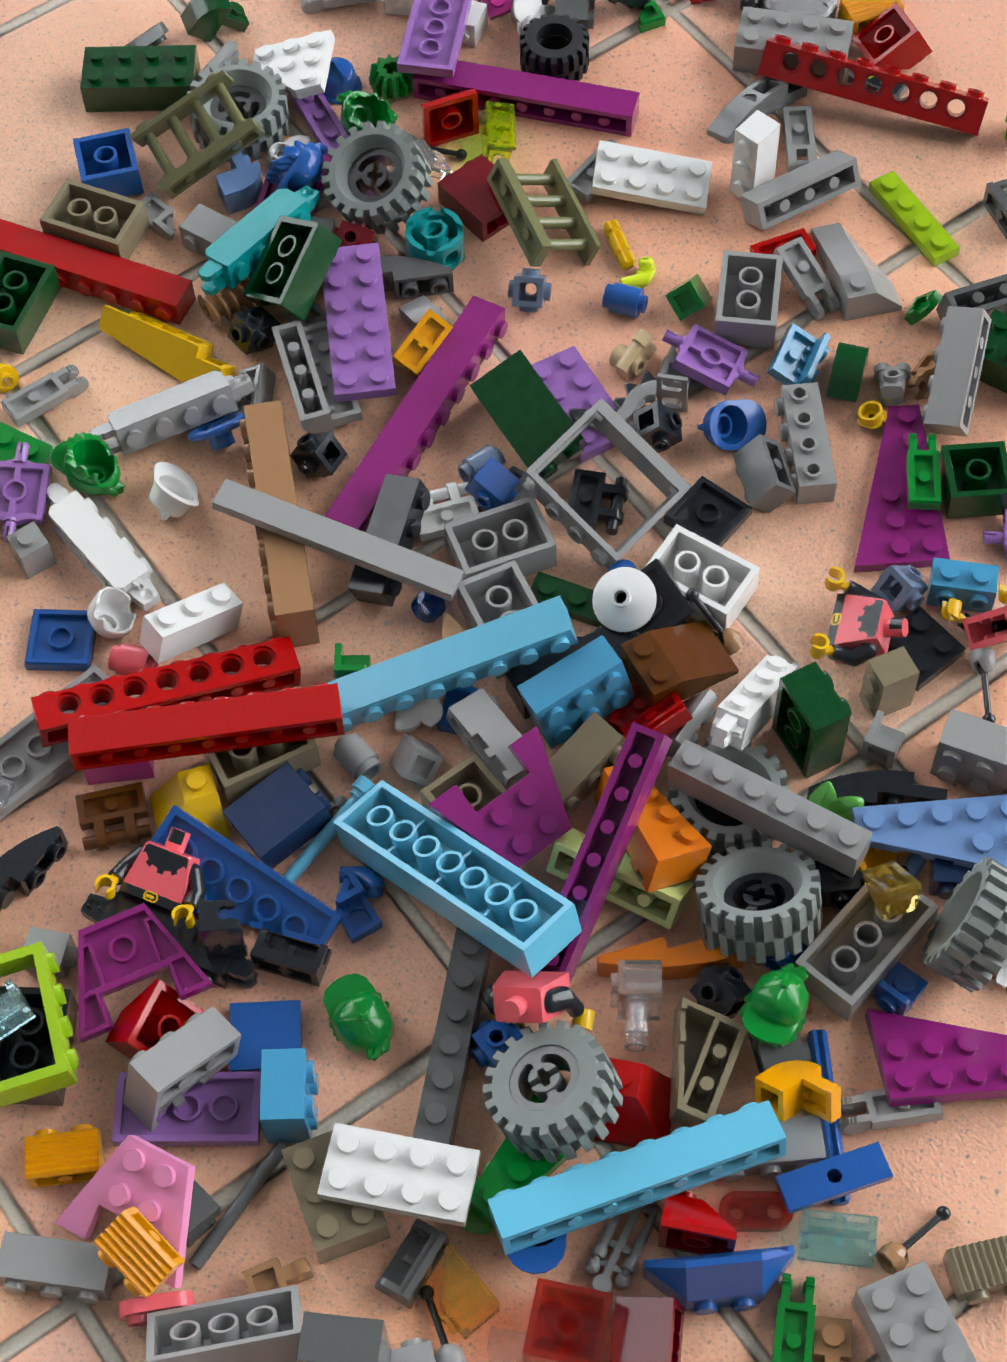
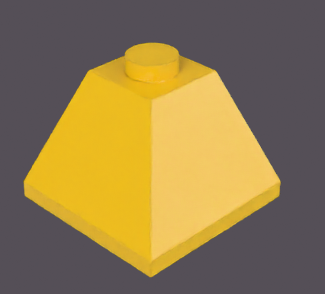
M210 764L177 772L149 797L157 830L172 806L176 805L230 840Z

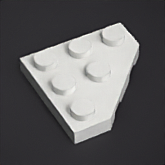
M331 30L313 32L308 36L296 39L290 38L273 45H263L255 49L253 61L261 62L262 70L266 66L271 67L274 75L278 73L282 78V84H285V88L298 99L325 93L335 37Z

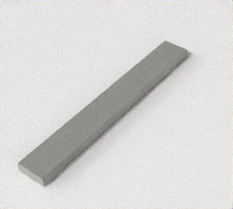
M225 479L212 501V509L450 602L464 576V570L229 479Z

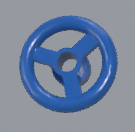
M233 413L204 423L188 433V440L200 442L209 439L213 451L228 447L235 443L231 430L240 426L239 419H244L245 415L243 413Z

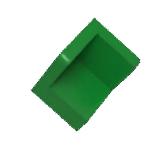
M698 274L674 287L665 295L680 321L702 309L712 300Z
M335 643V679L371 666L370 655H344L342 643Z

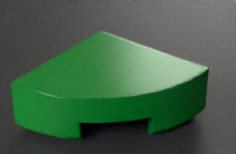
M655 0L645 4L638 17L640 33L665 25L666 18Z
M933 290L916 297L904 319L910 325L919 322L940 303L943 296L938 290Z

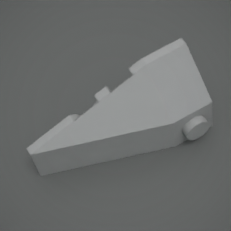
M840 223L811 228L813 240L827 277L832 284V290L839 300V308L844 321L902 310V304L894 284Z

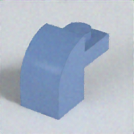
M242 152L229 159L230 171L215 175L218 193L228 215L253 206L257 202L263 186L259 161L251 163L249 156H243Z

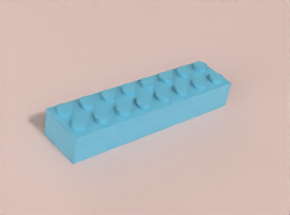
M383 780L333 821L342 848L532 978L582 932L574 903Z

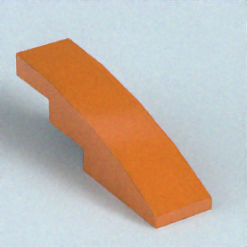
M663 936L597 956V973L600 977L627 980H677L694 978L704 967L710 964L716 966L729 963L738 969L743 967L744 962L737 961L736 953H733L729 958L721 955L720 947L707 951L702 939L669 949Z

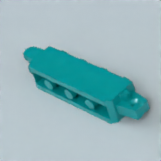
M307 185L296 192H292L287 188L277 189L205 249L207 262L198 270V275L201 281H203L201 288L204 294L210 296L218 294L226 286L233 289L255 270L280 215L311 221L310 212L321 201L319 191Z

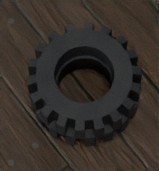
M552 13L550 16L544 14L540 15L539 19L534 18L530 20V24H526L520 33V65L522 72L580 81L583 78V74L587 73L589 66V32H586L585 25L580 24V21L576 18L571 19L570 15L564 14L560 16L558 13Z

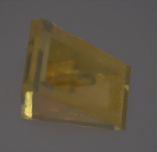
M895 861L861 871L864 882L882 920L916 909L922 890L921 882Z

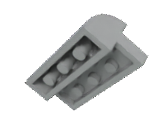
M301 320L271 327L302 428L307 433L331 431L335 435L333 427L363 420L358 400L335 402L327 321L303 327Z

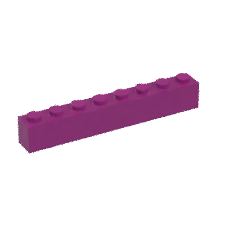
M457 60L453 78L414 74L412 78L414 98L432 101L453 93L476 89L478 93V110L629 137L632 136L639 113L640 92Z
M632 722L560 893L561 896L575 904L582 932L540 971L569 972V981L571 983L672 743V739L666 735Z

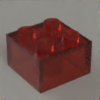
M538 1278L522 1352L523 1362H602L613 1305V1293Z

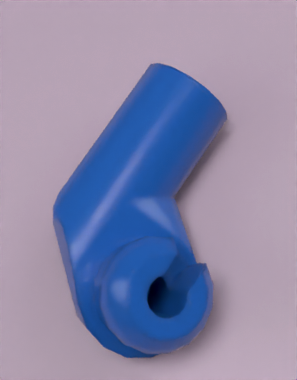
M340 866V883H343L345 869L349 866ZM350 866L359 882L365 886L367 898H380L383 896L385 882L379 874L369 867Z

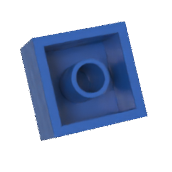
M129 128L73 139L82 183L125 197L144 193L133 142L129 136Z

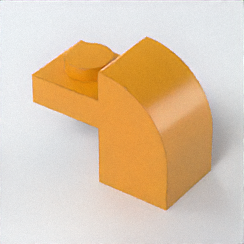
M801 1060L785 1061L771 1066L755 1077V1102L761 1103L769 1100L778 1120L785 1122L802 1109L831 1124L841 1117V1086L821 1077V1065Z

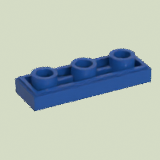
M878 1141L777 1175L774 1181L789 1215L889 1181L893 1178V1173ZM827 1176H834L839 1182L832 1183L828 1180Z

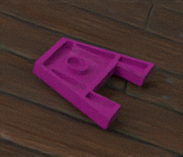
M537 726L508 746L528 775L476 812L456 784L426 806L448 823L518 868L572 829Z
M145 903L78 930V1040L81 1043L115 1029L104 998L105 996L164 971H170L181 1000L215 987Z

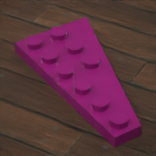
M919 404L888 407L854 573L884 571L890 565H911L915 568L932 567L934 557L950 559L941 510L908 509L906 470L908 434L916 433L918 438L917 450H927Z
M871 1009L866 1010L865 1019L889 1107L933 1104V1102L945 1103L1007 1098V1035Z

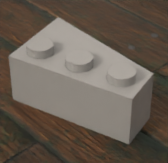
M481 688L448 708L446 719L471 755L475 753L507 790L528 775L508 748L510 744L522 735L501 711L497 700L492 695H488Z
M213 1006L202 1014H194L183 1027L175 1032H167L155 1046L147 1051L141 1050L131 1058L128 1064L123 1104L152 1132L160 1125L157 1121L159 1115L172 1104L179 1108L186 1101L182 1095L198 1081L204 1085L237 1056L241 1034Z

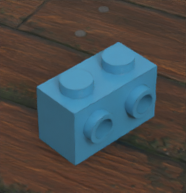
M934 557L928 579L929 588L927 589L926 605L942 607L943 601L949 602V599L955 598L962 602L961 610L982 613L992 610L997 595L999 566Z

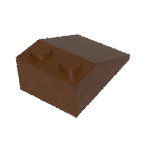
M705 620L650 630L621 644L620 659L623 662L628 678L648 708L674 691L684 700L739 672V669Z

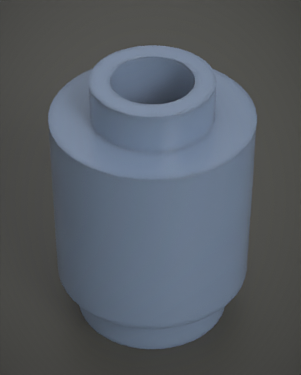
M484 446L462 460V464L458 466L460 477L469 484L491 456L504 466L503 464L506 463L503 453L497 447Z

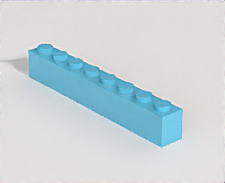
M559 595L327 683H338L344 730L348 732L353 726L364 722L378 721L384 715L396 710H408L415 703L426 699L440 698L445 692L458 687H470L477 680L488 676L502 675L508 669L520 664H532L539 657L550 653L564 652L570 646L577 644L578 641L568 610Z
M769 1100L761 1103L751 1102L742 1106L736 1112L727 1115L718 1114L711 1116L702 1124L690 1128H677L668 1136L656 1140H643L634 1148L623 1152H609L603 1155L600 1160L589 1164H575L558 1175L538 1177L529 1185L515 1190H502L493 1198L487 1199L490 1216L504 1254L508 1255L786 1155L787 1137Z

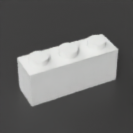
M759 110L755 111L735 129L730 191L738 198H740V194L769 182L775 177L781 124Z
M223 582L145 615L139 642L157 663H161L237 630L243 602Z

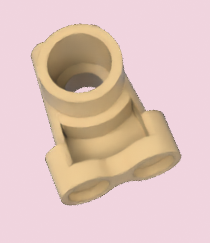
M639 329L632 338L629 347L619 344L610 355V365L616 369L618 376L626 381H629L633 375L639 376L646 367V360H649L657 350L656 346L651 342L653 340L652 335L646 330Z

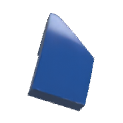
M349 866L344 872L340 893L335 901V911L344 916L341 925L352 944L383 928V925L366 897L363 886Z

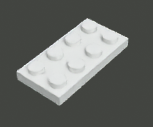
M599 140L590 194L704 215L707 206L712 161Z
M335 1123L317 1196L319 1199L465 1227L481 1152L480 1150Z

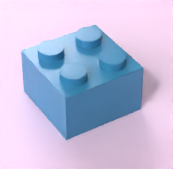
M306 1048L261 1050L260 1122L268 1144H275L277 1141L281 1143H300L311 1139L312 1130H318V1109L315 1108L314 1095H318L319 1092L318 1073H315V1061H309Z

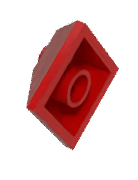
M897 2L893 3L852 36V40L865 58L874 61L873 66L883 69L885 65L895 66L900 69H911L933 52Z
M476 89L453 93L421 104L424 145L433 147L479 134L478 93Z
M156 979L121 1011L114 1024L115 1029L110 1031L105 1042L131 1059L139 1051H147L155 1046L167 1032H175L183 1027L194 1014H202L205 1011L189 999L181 1000L176 990L160 979Z
M609 1058L622 1082L623 1089H620L619 1092L623 1096L622 1107L613 1106L619 1115L616 1123L607 1122L605 1124L609 1134L604 1140L598 1136H595L594 1140L635 1147L643 1140H656L668 1136L671 1128V1121L669 1120L671 1078L643 1063Z
M687 1191L665 1199L658 1247L697 1255L734 1251L737 1232L707 1202L697 1199L695 1194Z

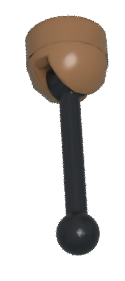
M695 588L687 590V599L695 602L717 630L718 634L716 637L728 655H733L740 650L745 643V639L733 628L723 629L699 598L698 590Z
M946 1206L938 1207L936 1215L903 1244L889 1242L877 1250L875 1257L881 1267L890 1275L903 1270L909 1261L907 1250L940 1221L948 1220L951 1216L950 1209Z

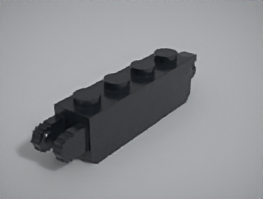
M123 891L116 892L115 897L111 900L90 893L80 910L85 918L93 923H97L145 903L213 984L224 989L228 982L239 987L243 986V989H252L255 984H258V973H256L255 964L250 959L247 960L246 957L209 960L199 932V921L195 920V926L187 929L186 918H181L178 921V925L174 926L171 910Z

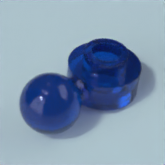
M421 590L412 599L411 608L419 620L425 623H433L445 612L446 606L444 601L448 600Z

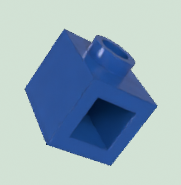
M491 456L465 487V490L475 498L478 505L485 509H493L513 501L518 494L514 491V488L519 483V479Z

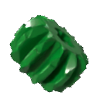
M389 54L386 59L378 57L377 63L371 64L369 85L373 92L377 93L378 97L382 96L384 100L393 98L397 101L398 97L407 99L408 93L413 92L412 78L414 74L397 71L399 55L396 58H392Z

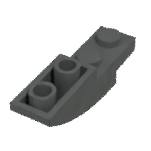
M765 76L739 93L719 113L707 129V135L718 139L721 143H733L735 129L755 111L759 110L768 116V114H772L776 110L786 105H791L795 101L807 96V88Z
M380 256L384 292L394 291L396 300L454 292L453 272L450 267L413 257Z

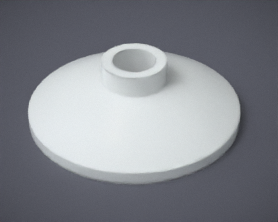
M620 567L609 571L598 581L593 592L592 604L596 617L604 626L617 632H631L641 628L650 620L656 608L657 594L654 584L646 574L635 568ZM625 592L627 595L625 602L618 603L617 595Z

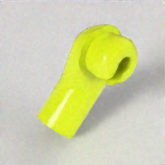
M640 258L638 260L639 268L636 273L620 278V283L638 288L648 286L656 273L653 258Z

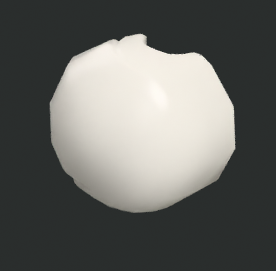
M107 586L99 590L87 608V616L92 628L105 638L120 639L129 634L136 618V614H132L129 608L131 597L115 587Z

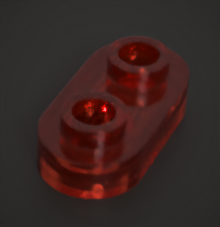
M732 1191L721 1199L718 1214L736 1232H780L790 1225L794 1214L788 1215L780 1193L777 1191ZM735 1208L740 1209L744 1216L736 1219L731 1216L730 1211ZM776 1209L780 1212L781 1216L778 1219H772L768 1216L767 1211Z

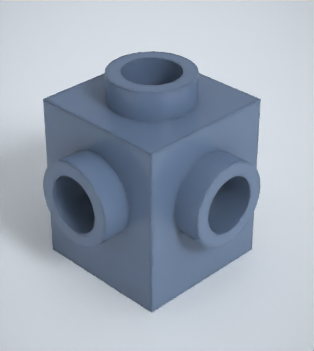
M522 268V273H517L514 275V280H509L508 298H512V306L520 307L519 311L537 312V308H543L545 301H550L552 284L547 283V275H540V269ZM529 283L534 284L537 289L536 293L529 294L526 291V285Z
M890 565L882 572L879 580L871 588V591L886 600L893 612L912 611L924 600L923 594L929 586L921 580L923 575L911 565Z

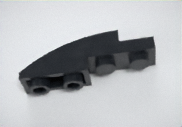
M874 770L840 775L809 787L807 800L816 787L826 781L832 783L837 798L860 796L864 799V806L947 800L948 789L913 784L915 772Z
M56 826L42 831L22 841L0 857V911L6 909L12 903L16 891L28 897L34 888L40 887L54 862H58L63 858L67 850L68 841L61 828Z

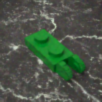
M909 433L906 455L908 509L940 510L942 502L940 454L937 451L936 434H928L926 439L927 450H917L918 438L916 433Z
M782 1273L780 1300L777 1301L772 1362H812L816 1305H813L815 1277L806 1276V1280L803 1283V1303L789 1301L793 1283L791 1274Z

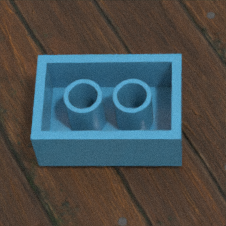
M603 635L517 686L532 722L538 727L540 734L551 749L558 744L565 743L594 711L603 718L612 711L623 708L629 701L636 698L622 660Z

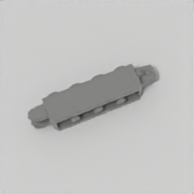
M211 371L111 411L107 416L109 422L90 430V433L99 435L101 441L106 440V445L110 449V455L122 451L125 456L238 410L236 403L241 401L240 398L255 390L247 373L235 377L232 375L224 377L221 371Z

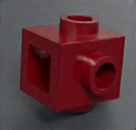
M354 219L351 222L342 220L340 227H335L332 232L342 240L339 247L377 243L378 240L375 231L367 229L368 226L365 223Z

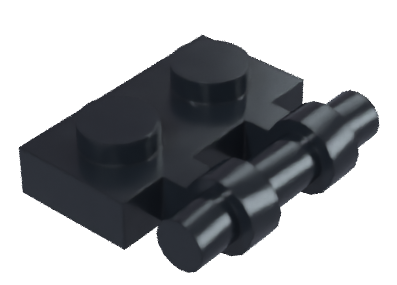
M575 469L568 505L594 531H596L598 521L606 523L605 532L609 535H616L619 526L623 524L624 513L622 508L623 503L628 499V480L624 477H617L615 484L606 483V473ZM602 498L611 500L610 507L601 506Z

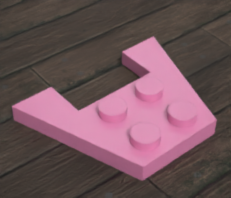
M128 1135L55 1223L83 1239L91 1238L103 1207L120 1215L124 1210L134 1206L164 1236V1239L179 1252L180 1256L185 1259L195 1166L136 1135ZM184 1263L171 1275L165 1284L174 1289L181 1288Z

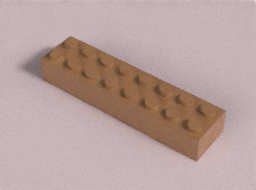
M281 400L243 406L245 418L239 419L244 442L243 449L248 468L249 487L298 506ZM255 526L273 638L290 636L293 647L320 643L305 545Z

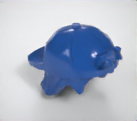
M297 140L294 141V146H285L283 148L284 155L272 160L269 165L270 169L265 176L267 183L278 184L277 189L287 188L298 191L305 185L312 188L317 181L320 182L322 179L323 155L328 152L327 146L322 145L321 142L317 144L309 142L306 145Z

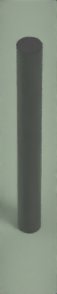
M277 1141L189 1260V1264L199 1271L203 1268L282 1160L281 1149L287 1148L283 1143Z

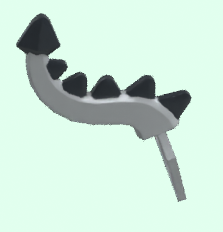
M649 371L643 373L640 385L629 382L625 384L627 397L615 398L614 404L618 410L613 409L627 423L633 419L634 412L640 410L645 403L655 402L656 398L657 401L671 410L687 412L688 377L657 373L655 378ZM663 380L678 381L682 384V388L664 386ZM663 397L680 399L682 405L665 403ZM569 409L570 417L574 423L587 412L586 409ZM592 423L588 426L589 428L598 430Z

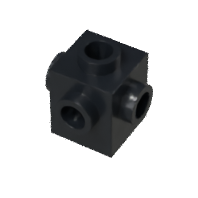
M262 306L234 313L227 338L246 355L273 347L275 339L271 327L280 325V322Z
M655 401L633 413L634 430L657 453L666 451L683 441L682 419L680 415L659 401Z
M328 431L303 435L297 441V446L290 456L297 464L299 471L306 478L332 476L347 456V453L333 433Z
M814 861L815 870L818 869L820 874L822 908L833 907L835 909H843L865 885L863 871H858L857 869L853 878L819 861Z
M729 963L716 966L710 964L704 967L696 976L698 981L689 990L696 998L697 1004L731 1019L741 1011L746 1003L744 997L752 991L743 981L740 971Z

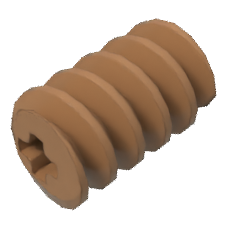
M253 272L233 289L226 286L218 294L212 296L198 295V303L210 321H214L221 327L223 326L222 316L232 321L233 310L241 312L243 311V305L248 309L254 308L253 303L243 296Z

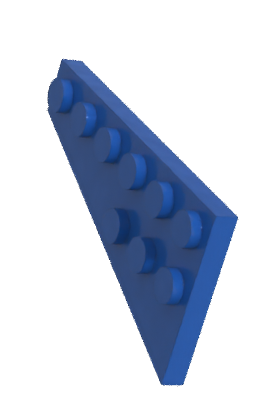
M172 806L151 839L152 842L165 845L171 827L191 834L184 853L200 859L199 866L203 869L207 889L204 898L207 901L231 900L235 903L236 907L234 909H223L219 912L218 917L220 919H239L240 924L260 930L264 927L269 929V932L317 945H327L344 919L343 915L179 806Z

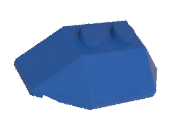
M794 1245L663 1259L643 1260V1278L667 1297H674L685 1308V1311H695L696 1315L714 1314L717 1312V1308L732 1307L733 1311L737 1312L749 1311L755 1308V1304H761L781 1278L782 1273H785L791 1265L795 1249Z

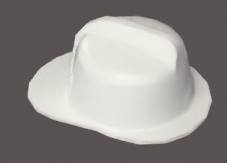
M158 462L155 464L154 483L149 499L159 509L161 520L165 521L170 516L183 517L192 507L199 505L198 489L191 476L174 464L168 462Z

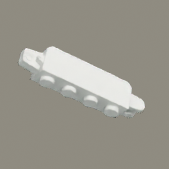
M57 482L49 484L47 489V497L50 499L49 517L52 520L54 532L104 588L107 586L119 588L131 597V602L136 603L144 611L157 605L161 599L153 585L150 575L153 573V570L147 560L143 557L139 559L134 554L133 546L125 537L119 538L112 522L107 517L102 519L99 516L96 505L89 497L84 499L77 490L69 493L63 485Z
M766 655L717 706L710 733L711 744L722 749L730 745L742 751L774 716L780 677L800 669L801 665L795 662L789 664L778 655Z

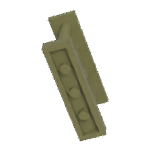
M224 70L210 74L203 84L150 121L139 124L136 130L129 135L131 140L141 147L148 145L164 172L163 178L157 181V184L161 191L172 199L265 135L258 122L251 117L244 119L227 91V88L235 82ZM216 96H218L234 123L233 129L225 135H220L203 106ZM193 112L211 140L210 145L201 152H197L180 123L181 120ZM170 128L188 157L186 162L178 168H174L157 139L158 136Z
M498 158L487 177V181L530 266L541 267L550 251H577L584 266H589L602 245L557 159H551L543 174H517L508 158ZM522 185H543L548 195H527ZM533 207H555L559 217H538ZM544 229H566L571 239H549Z

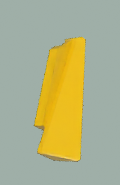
M109 305L103 306L99 322L100 330L180 382L184 383L211 371H221L224 377L234 374L236 366L211 357L214 344L140 312L130 310V313L127 314Z

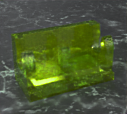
M486 101L481 119L482 154L491 162H493V157L496 155L503 156L502 158L510 160L512 151L516 149L514 104Z

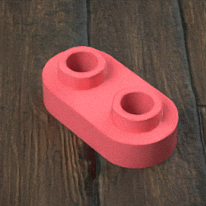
M187 1290L150 1295L147 1298L141 1296L123 1300L118 1303L119 1320L127 1321L128 1327L147 1325V1313L194 1305V1292Z

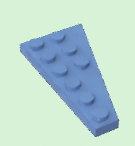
M1007 795L853 807L852 809L853 823L873 832L869 845L871 848L895 853L906 851L920 854L924 859L935 861V858L954 861V865L972 869L978 861L981 862L982 858L990 857L1007 867Z

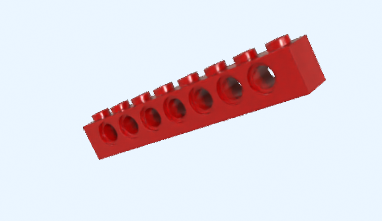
M775 34L774 38L769 37L766 41L757 73L759 75L978 136L989 98L984 97L985 92L968 88L966 92L956 89L957 84L949 81L940 80V84L928 81L929 76L913 72L912 76L901 74L902 69L895 66L885 65L883 69L873 66L874 61L858 57L857 61L847 59V54L841 51L830 49V52L826 53L819 51V46L812 43L803 42L802 46L791 43L792 38L784 35ZM787 53H794L798 56L799 64L797 67L792 68L785 64L784 57ZM814 61H822L826 65V73L823 75L815 74L811 68ZM843 68L850 69L854 74V80L849 83L841 81L839 71ZM870 76L878 77L882 83L881 88L870 90L866 85V79ZM905 84L909 89V95L905 98L897 97L893 92L894 86ZM924 92H933L937 97V102L931 106L923 104L921 95ZM959 99L964 103L965 109L960 113H953L949 110V102Z
M290 636L283 638L274 637L262 643L249 646L240 645L232 650L220 653L211 652L204 654L202 657L186 661L177 660L161 667L143 668L135 673L123 676L114 675L105 680L89 684L80 683L72 688L60 691H46L38 696L31 697L38 733L44 748L68 742L67 719L78 718L82 715L111 714L117 710H141L154 705L162 707L178 705L184 701H208L221 696L229 698L245 696L251 692H274L287 687L299 686L301 683V667ZM266 664V665H268V666L260 667V666H257V665ZM227 672H235V674H226V673H227ZM202 679V680H205V681L195 682L194 680ZM171 687L172 689L163 690L162 688ZM131 695H140L136 698L129 697ZM101 702L108 703L103 706L96 705ZM68 710L74 711L73 713L69 714L63 713Z

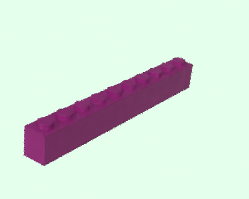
M473 295L454 323L452 330L437 348L324 517L363 532L367 531L385 475L391 474L407 477L411 470H416L422 453L426 447L430 448L432 446L437 430L441 425L444 426L447 423L455 403L459 404L463 399L466 386L470 381L473 382L476 379L480 365L484 359L488 360L498 338L502 339L508 327V322L505 320L504 307Z

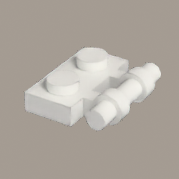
M451 482L445 484L444 488L429 491L431 497L430 505L424 511L421 520V532L419 535L421 542L445 536L444 524L479 513L472 495L460 497L470 494L465 490L468 482L460 484ZM449 499V501L433 505V503Z

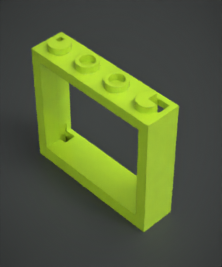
M41 941L1 953L0 978L36 967L56 1064L0 1081V1108L78 1084L75 1069L79 1068V1058L75 1048L70 1049L68 1037L73 1036V1029L67 1015L63 1016L61 1006L66 1004V996L61 983L57 984L55 973L60 972L59 965L56 962L54 952L49 953Z

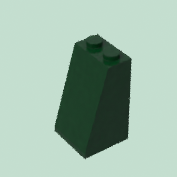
M518 350L469 385L527 468L574 425L521 350ZM580 434L539 476L547 479L557 472V466L566 459L572 461L584 452L583 447L587 445L583 436Z

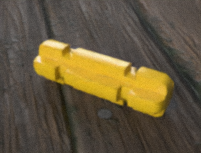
M616 219L606 221L604 223V233L609 239L608 242L615 257L619 259L617 262L620 268L623 270L633 268L635 266V257L633 252L630 251L631 248L623 231L620 230L619 222Z

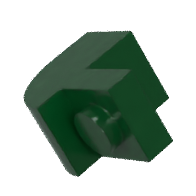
M191 0L180 16L188 35L210 42L221 26L245 32L250 24L243 7L237 2H229V0Z
M839 342L826 396L857 402L868 361L869 348Z

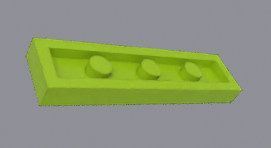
M894 170L869 182L868 190L933 266L939 265L959 254L960 247Z

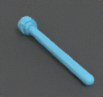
M360 775L352 784L353 789L350 791L351 797L283 874L284 877L295 883L337 834L333 821L375 786L373 782L363 775Z

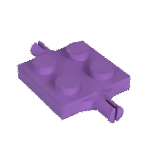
M694 324L690 333L684 337L667 329L662 341L678 348L677 357L671 368L725 396L731 384L736 382L737 379L754 388L760 377L744 369V359L748 350L697 324Z
M21 442L17 443L15 459L0 461V523L4 524L1 540L7 543L6 536L15 532L17 525H28L33 521L36 525H44L48 501L47 489L51 482L52 467L50 464L33 463L27 460L30 445L23 442V446Z

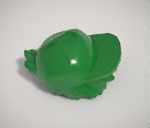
M349 90L348 92L340 93L336 97V101L342 105L341 123L349 136L351 134L348 129L355 126L359 131L363 130L362 123L370 121L376 127L377 121H385L390 127L391 123L395 124L398 114L390 109L389 102L380 99L377 93L370 95L363 91Z
M81 432L80 435L75 433L73 438L68 437L67 441L58 444L51 452L49 460L52 466L66 475L68 484L73 489L86 495L95 496L107 494L117 497L118 494L124 492L125 485L120 480L121 472L117 456L110 455L109 447L105 441H101L99 435Z
M789 963L780 970H774L762 975L751 993L744 997L746 1003L739 1012V1016L742 1017L744 1028L751 1035V1038L759 1040L761 1045L767 1043L773 1048L777 1045L784 1047L786 1044L795 1041L797 1032L802 1030V1025L806 1022L805 1015L809 1003V994L804 985V981L808 979L805 966L794 967L793 963Z
M348 974L331 983L324 992L323 1002L329 1016V1027L333 1029V1036L336 1037L337 1041H341L348 1050L366 1055L368 1060L376 1061L383 1053L389 1051L394 1031V1021L389 1011V1003L383 1001L381 993L376 992L368 979L360 974Z

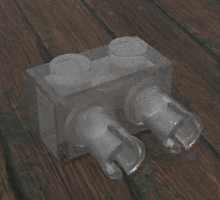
M618 960V973H611L610 1008H617V1020L625 1021V1050L631 1052L644 1051L647 1049V1021H660L662 960Z

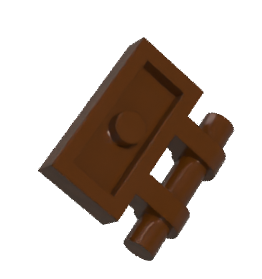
M142 782L75 796L81 830L94 829L95 835L82 838L85 851L97 848L99 851L109 850L111 845L125 842L132 845L140 843L139 839L152 837L150 824L136 825L137 819L149 817ZM125 823V829L106 832V826Z

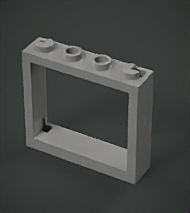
M602 398L539 457L519 479L524 492L529 497L536 498L545 507L547 515L554 521H559L567 529L571 539L578 544H582L590 552L592 559L598 565L605 566L607 569L612 563L620 560L691 488ZM591 423L667 497L616 550L609 546L539 476Z

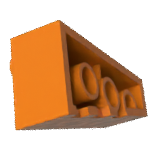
M614 766L603 768L593 799L596 805L600 801ZM654 786L627 847V851L632 858L630 864L635 873H641L644 878L642 885L647 893L696 879L698 874L701 875V867L706 863L712 847Z

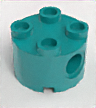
M426 207L416 211L408 218L405 230L407 257L436 262L450 267L452 270L464 261L463 224L456 213L447 208L441 207V211H433V207Z

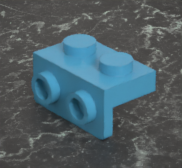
M792 323L786 329L767 374L784 385L813 383L819 374V370L816 369L818 364L824 360L829 352L827 344L831 336L825 332L820 338L816 339Z

